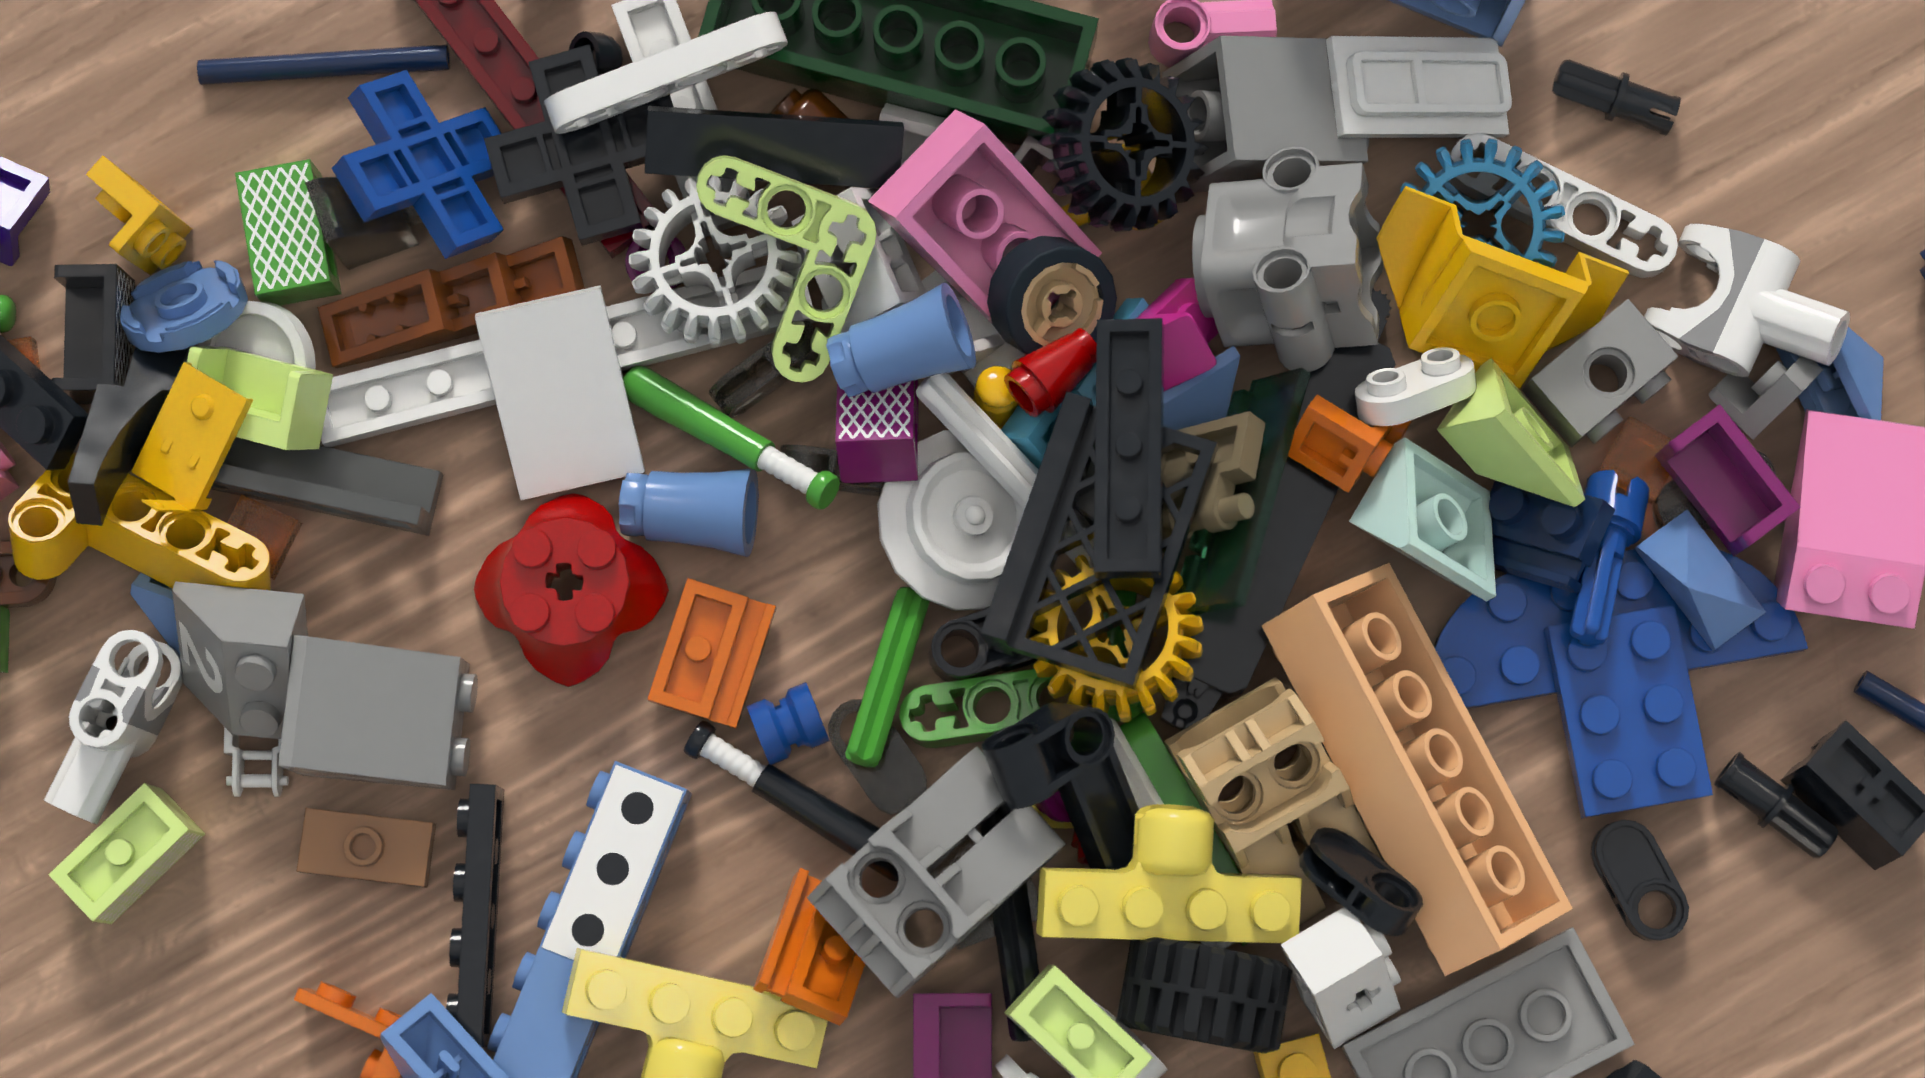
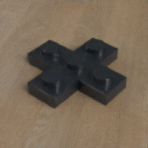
M590 45L528 62L545 121L484 138L503 203H510L564 187L582 246L629 233L635 229H642V223L626 169L645 164L648 106L674 107L670 94L576 131L557 134L551 124L544 100L561 90L599 76Z

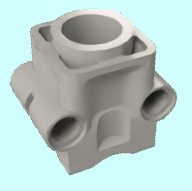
M1292 146L1281 149L1268 158L1262 170L1263 179L1220 182L1209 185L1206 215H1199L1194 226L1192 244L1193 274L1200 309L1206 318H1214L1224 347L1274 344L1279 361L1285 368L1293 372L1305 373L1324 366L1332 357L1335 348L1378 345L1380 318L1372 302V290L1383 271V261L1376 240L1381 229L1379 223L1371 216L1366 206L1365 199L1368 195L1369 184L1363 163L1320 166L1318 157L1313 151L1304 147Z

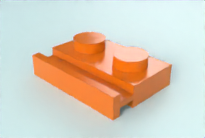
M687 578L647 700L737 730L777 609L776 606Z
M800 867L792 879L753 990L763 993L765 990L781 997V1002L840 1026L847 1019L865 963L806 898L822 881L809 876V871Z

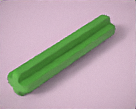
M900 587L894 597L845 752L847 760L867 768H875L882 757L930 602L921 598L910 587Z

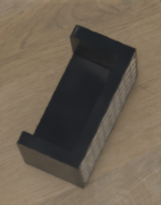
M117 264L55 265L54 279L66 288L63 378H52L51 380L77 404H92L98 383L124 386L133 357V344L128 341L119 315L123 304L129 306L134 301L131 292L135 289V280Z

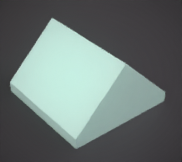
M1404 437L1395 442L1349 522L1437 576L1480 599L1488 601L1496 597L1492 519L1489 510L1490 491Z

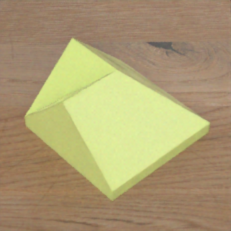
M1490 358L1475 373L1476 391L1467 399L1454 403L1438 426L1437 431L1476 474L1576 507L1585 500L1569 446Z

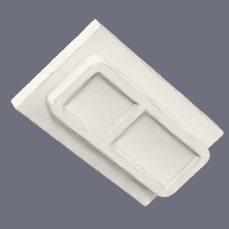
M1330 36L1326 39L1338 138H1463L1469 134L1476 133L1486 134L1494 138H1503L1509 135L1507 111L1511 108L1512 98L1506 59L1499 53L1496 40L1472 37Z

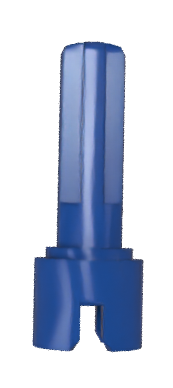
M1602 470L1590 475L1587 478L1584 492L1585 495L1604 499L1615 509L1591 567L1585 566L1580 576L1579 583L1582 584V588L1579 594L1576 595L1569 632L1572 637L1578 639L1579 644L1585 646L1603 644L1608 639L1625 549L1641 539L1650 492L1646 482L1637 476L1631 479L1626 495L1615 493L1618 475L1614 470Z

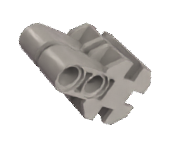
M978 746L961 758L912 804L884 824L868 839L869 842L845 864L841 863L806 897L896 998H900L935 967V964L958 943L966 939L1003 902L1039 871L1040 867H1043L1066 845L1032 806L1014 809L984 837L976 830L1005 804L986 757ZM969 838L975 845L934 879L930 874L965 839ZM877 861L891 863L897 869L899 877L897 887L893 893L882 898L869 896L863 889L861 880L867 866ZM919 910L935 912L940 916L943 923L941 938L930 947L914 946L906 936L905 927L907 920Z

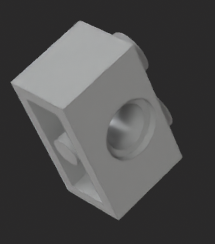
M1627 299L1532 377L1522 391L1570 447H1573L1585 436L1595 444L1624 420L1616 410L1630 398L1635 396L1641 404H1644L1672 380L1664 370L1679 356L1633 303ZM1601 364L1611 368L1618 378L1617 391L1603 392L1598 390L1590 381V366Z

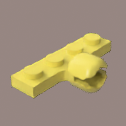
M1148 805L1141 807L1135 814L1133 857L1127 867L1117 870L1040 867L1036 934L1041 937L1146 940L1157 937L1177 941L1284 943L1299 934L1302 878L1295 875L1218 873L1212 863L1214 818L1209 812L1186 805Z
M581 948L576 949L562 1008V1013L565 1015L635 1029L646 1033L649 1045L641 1078H722L726 1060L735 1053H747L817 1068L828 1023L827 1020L781 1002V997L765 990L763 993L753 990L754 986Z

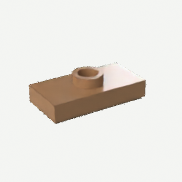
M305 808L296 872L428 888L436 824L433 822Z

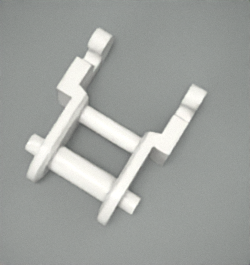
M224 727V753L232 756V776L226 777V785L232 786L234 797H240L243 788H272L274 797L281 796L283 786H288L289 777L283 776V768L278 766L281 739H278V746L273 747L272 750L239 749V736L232 735ZM272 760L271 774H244V761Z

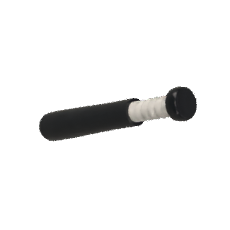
M701 721L696 726L684 747V752L689 757L698 759L702 756L710 759L712 763L718 764L720 768L727 770L732 775H736L741 781L747 782L749 786L753 787V793L786 812L851 856H854L869 842L868 839L880 829V827L804 785L777 767L770 764L767 766L762 765L759 761L753 760L751 756L744 754L740 749L734 748L730 743H726L722 738L715 735V727L707 721ZM877 861L868 865V867L891 881L899 880L897 869L889 862Z

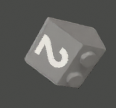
M175 581L172 594L183 684L232 735L281 739L294 635L308 636L304 594Z

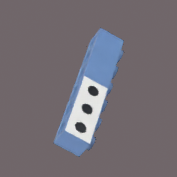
M617 761L614 762L610 774L600 771L597 775L586 804L587 807L595 810L585 834L579 831L574 833L563 858L562 867L570 870L561 894L554 891L550 892L539 916L537 927L546 931L536 955L526 952L516 972L512 988L521 992L512 1015L501 1013L488 1042L487 1049L496 1052L493 1061L509 1078H578L600 1022L562 1013L576 949L581 948L622 958L627 957L692 796L689 790Z

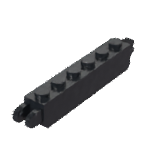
M1373 288L1372 302L1380 318L1379 340L1387 323L1386 318H1389V311L1392 307L1389 306L1391 300L1386 298L1387 294L1384 295L1381 293V290L1375 291ZM1378 343V345L1335 348L1332 357L1324 366L1317 370L1306 372L1297 395L1287 390L1283 393H1288V397L1284 395L1280 399L1269 423L1280 429L1271 451L1261 447L1256 480L1246 482L1254 486L1250 494L1255 506L1254 514L1251 518L1238 521L1233 529L1218 533L1216 538L1226 542L1227 545L1218 565H1213L1203 601L1202 598L1210 573L1206 571L1208 561L1205 560L1191 592L1194 593L1196 599L1201 600L1194 615L1202 618L1204 630L1189 638H1193L1202 644L1203 653L1200 658L1182 659L1193 668L1194 677L1190 682L1172 677L1171 682L1177 689L1178 698L1173 702L1165 701L1160 718L1161 721L1182 731L1207 717L1219 698L1226 700L1238 696L1247 688L1268 643V638L1261 625L1281 614L1339 489L1338 486L1282 452L1308 405L1317 394L1359 419L1355 389L1366 380V377L1371 372L1395 367L1396 364L1389 347Z

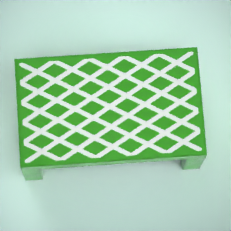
M307 159L235 173L255 296L261 302H270L281 306L341 295L322 174L313 162Z

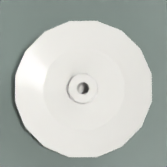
M943 430L918 442L917 481L884 482L877 503L879 538L894 572L921 598L954 611L983 610L991 605L1024 509L949 430Z

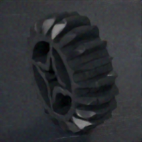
M1123 58L1115 63L1107 59L1094 63L1090 70L1084 69L1075 72L1069 78L1071 86L1059 88L1053 94L1059 108L1048 110L1042 118L1054 129V133L1044 135L1038 143L1045 148L1052 149L1054 159L1048 160L1041 169L1051 173L1057 171L1060 180L1055 185L1052 193L1058 196L1072 194L1068 212L1075 215L1088 212V225L1096 228L1109 225L1111 231L1114 230L1115 232L1131 231L1132 228L1144 230L1154 227L1158 220L1172 218L1178 213L1177 204L1187 202L1191 197L1195 196L1188 182L1198 180L1205 172L1194 162V156L1203 155L1209 147L1200 142H1195L1194 131H1198L1205 121L1198 118L1190 119L1187 110L1194 102V97L1188 95L1176 96L1180 78L1172 76L1160 78L1159 65L1147 63L1139 66L1137 59ZM1107 98V110L1101 111L1100 125L1096 132L1090 133L1094 115ZM1117 139V141L1124 140L1125 147L1139 148V150L1130 152V149L1124 151L1122 144L1109 143L1108 141ZM1152 158H1156L1152 176L1141 190V181L1147 180L1148 165Z

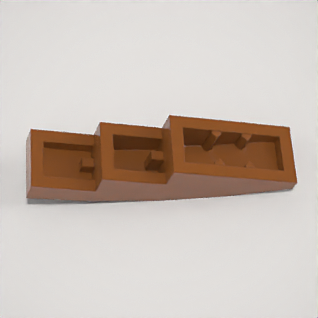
M560 236L509 255L494 252L440 272L428 268L317 308L332 367L342 368L478 333L475 313L585 289L573 241L570 238Z

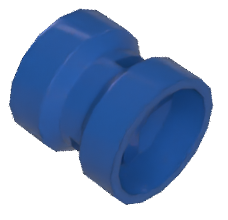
M806 682L788 689L785 698L780 699V705L776 707L773 702L766 699L747 706L753 726L770 765L788 759L792 751L790 745L795 743L797 747L805 745L815 748L830 742Z

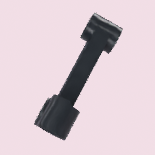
M1051 702L1043 705L1040 709L1016 724L993 733L982 743V750L1002 799L1010 809H1021L1038 804L1059 791L1090 869L1117 870L1127 867L1133 857L1135 814L1139 808L1114 748L1115 731L1113 722L1107 713L1099 708ZM1074 726V735L1070 742V732Z

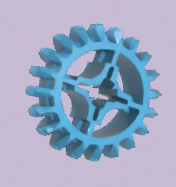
M1489 138L1485 144V157H1473L1472 141L1470 139L1461 140L1460 151L1463 159L1453 162L1447 148L1442 146L1436 150L1437 159L1443 167L1440 171L1435 173L1423 161H1420L1415 167L1418 175L1427 182L1423 189L1409 182H1404L1400 188L1402 192L1404 187L1408 186L1431 196L1436 195L1439 199L1455 204L1461 228L1467 227L1468 222L1461 221L1464 211L1454 201H1458L1467 211L1471 210L1479 215L1486 209L1490 211L1502 200L1504 202L1494 211L1496 221L1490 222V227L1497 228L1494 238L1503 247H1499L1491 238L1486 239L1481 234L1475 235L1473 239L1531 261L1537 260L1545 266L1554 267L1557 262V257L1552 252L1542 249L1544 241L1562 243L1565 238L1564 231L1557 228H1546V220L1558 219L1565 215L1564 206L1554 204L1544 207L1542 202L1543 198L1552 195L1558 190L1557 184L1554 180H1551L1536 188L1531 180L1541 172L1543 165L1540 161L1535 160L1528 165L1523 173L1515 168L1522 154V149L1516 145L1509 150L1505 162L1494 159L1498 149L1496 139ZM1470 172L1493 173L1509 180L1495 194L1483 200L1469 198L1449 182V180L1459 175ZM1522 194L1527 199L1533 216L1532 235L1523 254L1506 236L1501 224L1506 212Z

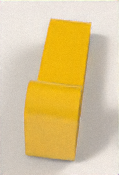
M76 453L72 454L65 469L46 470L15 503L9 513L8 524L14 564L17 570L24 576L35 580H48L59 576L71 566L87 546H90L172 589L175 581L271 591L269 551L264 543L202 510L193 509L191 513L158 512L141 502V500H174L175 498L129 473L117 490L102 526L76 523L68 487V479Z

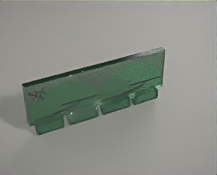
M1303 368L1252 380L1249 392L1245 389L1233 392L1226 417L1250 411L1266 423L1256 480L1236 484L1234 495L1249 494L1254 502L1255 509L1251 518L1238 521L1233 529L1217 533H1211L1206 529L1193 532L1188 548L1197 554L1185 557L1180 573L1183 585L1175 594L1182 592L1194 593L1197 601L1187 610L1194 615L1242 607L1246 604L1311 373Z

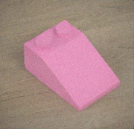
M956 109L868 200L870 205L991 323L987 304L991 278L1002 258L1020 243L1039 236L1063 237L1097 257L1102 254L1096 245L984 123ZM1053 292L1049 295L1048 300L1051 302V306L1060 298V295H1056Z
M1806 409L1791 488V495L1801 508L1786 518L1774 581V585L1778 588L1776 601L1785 610L1915 629L1925 576V427Z

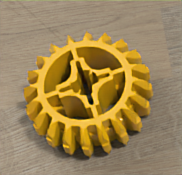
M1078 554L1075 558L1079 572L1075 577L1072 578L1062 569H1056L1054 572L1062 590L1094 575L1093 567H1090L1088 559L1084 555ZM1175 571L1156 629L1168 624V635L1164 648L1151 666L1144 671L1143 669L1141 670L1135 690L1037 660L1033 667L1039 678L1054 676L1047 686L1049 694L1056 699L1071 691L1067 704L1086 706L1092 700L1091 707L1099 708L1107 714L1109 706L1116 705L1120 721L1126 723L1130 722L1132 717L1130 704L1141 702L1143 711L1148 716H1153L1157 710L1152 695L1160 692L1166 700L1170 702L1175 701L1178 698V692L1170 679L1174 677L1181 681L1190 682L1194 677L1193 668L1182 659L1200 658L1203 653L1202 644L1193 638H1189L1202 632L1204 625L1200 616L1188 614L1197 606L1194 593H1178L1183 585L1182 576ZM1113 578L1110 580L1114 590L1132 591L1147 598L1150 597L1154 586L1152 578ZM1103 584L1068 601L1075 613L1083 603L1089 600L1093 613L1091 621L1084 629L1104 620V612H1107L1109 616L1117 613ZM1046 589L1042 600L1056 594L1055 591ZM1062 605L1036 617L1033 628L1042 633L1029 638L1030 640L1050 646L1064 640L1069 619ZM1144 613L1130 620L1136 633ZM1121 624L1120 627L1122 633L1124 631L1125 637L1124 645L1129 656L1133 642L1124 625ZM1107 632L1088 641L1098 661L1125 669L1128 658L1123 657L1118 645H1111ZM1082 645L1069 650V652L1088 657Z

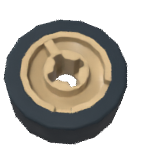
M1039 236L1020 243L1002 258L990 281L987 304L992 325L1004 341L1027 355L1067 334H1071L1077 328L1084 329L1097 343V320L1114 319L1117 295L1113 276L1099 257L1063 237ZM1052 292L1060 295L1059 302L1053 309H1051V302L1048 300Z

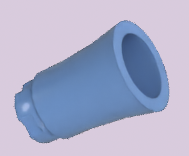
M945 282L906 304L874 318L851 325L848 332L828 338L826 344L834 377L840 389L844 390L848 397L859 395L868 390L876 393L902 383L937 374L970 370L976 367L975 347L967 319L955 293Z
M751 468L723 472L680 473L651 471L649 475L627 473L625 480H622L619 496L620 532L626 536H645L647 541L674 542L714 548L749 557L753 549L757 527L759 500L757 473Z

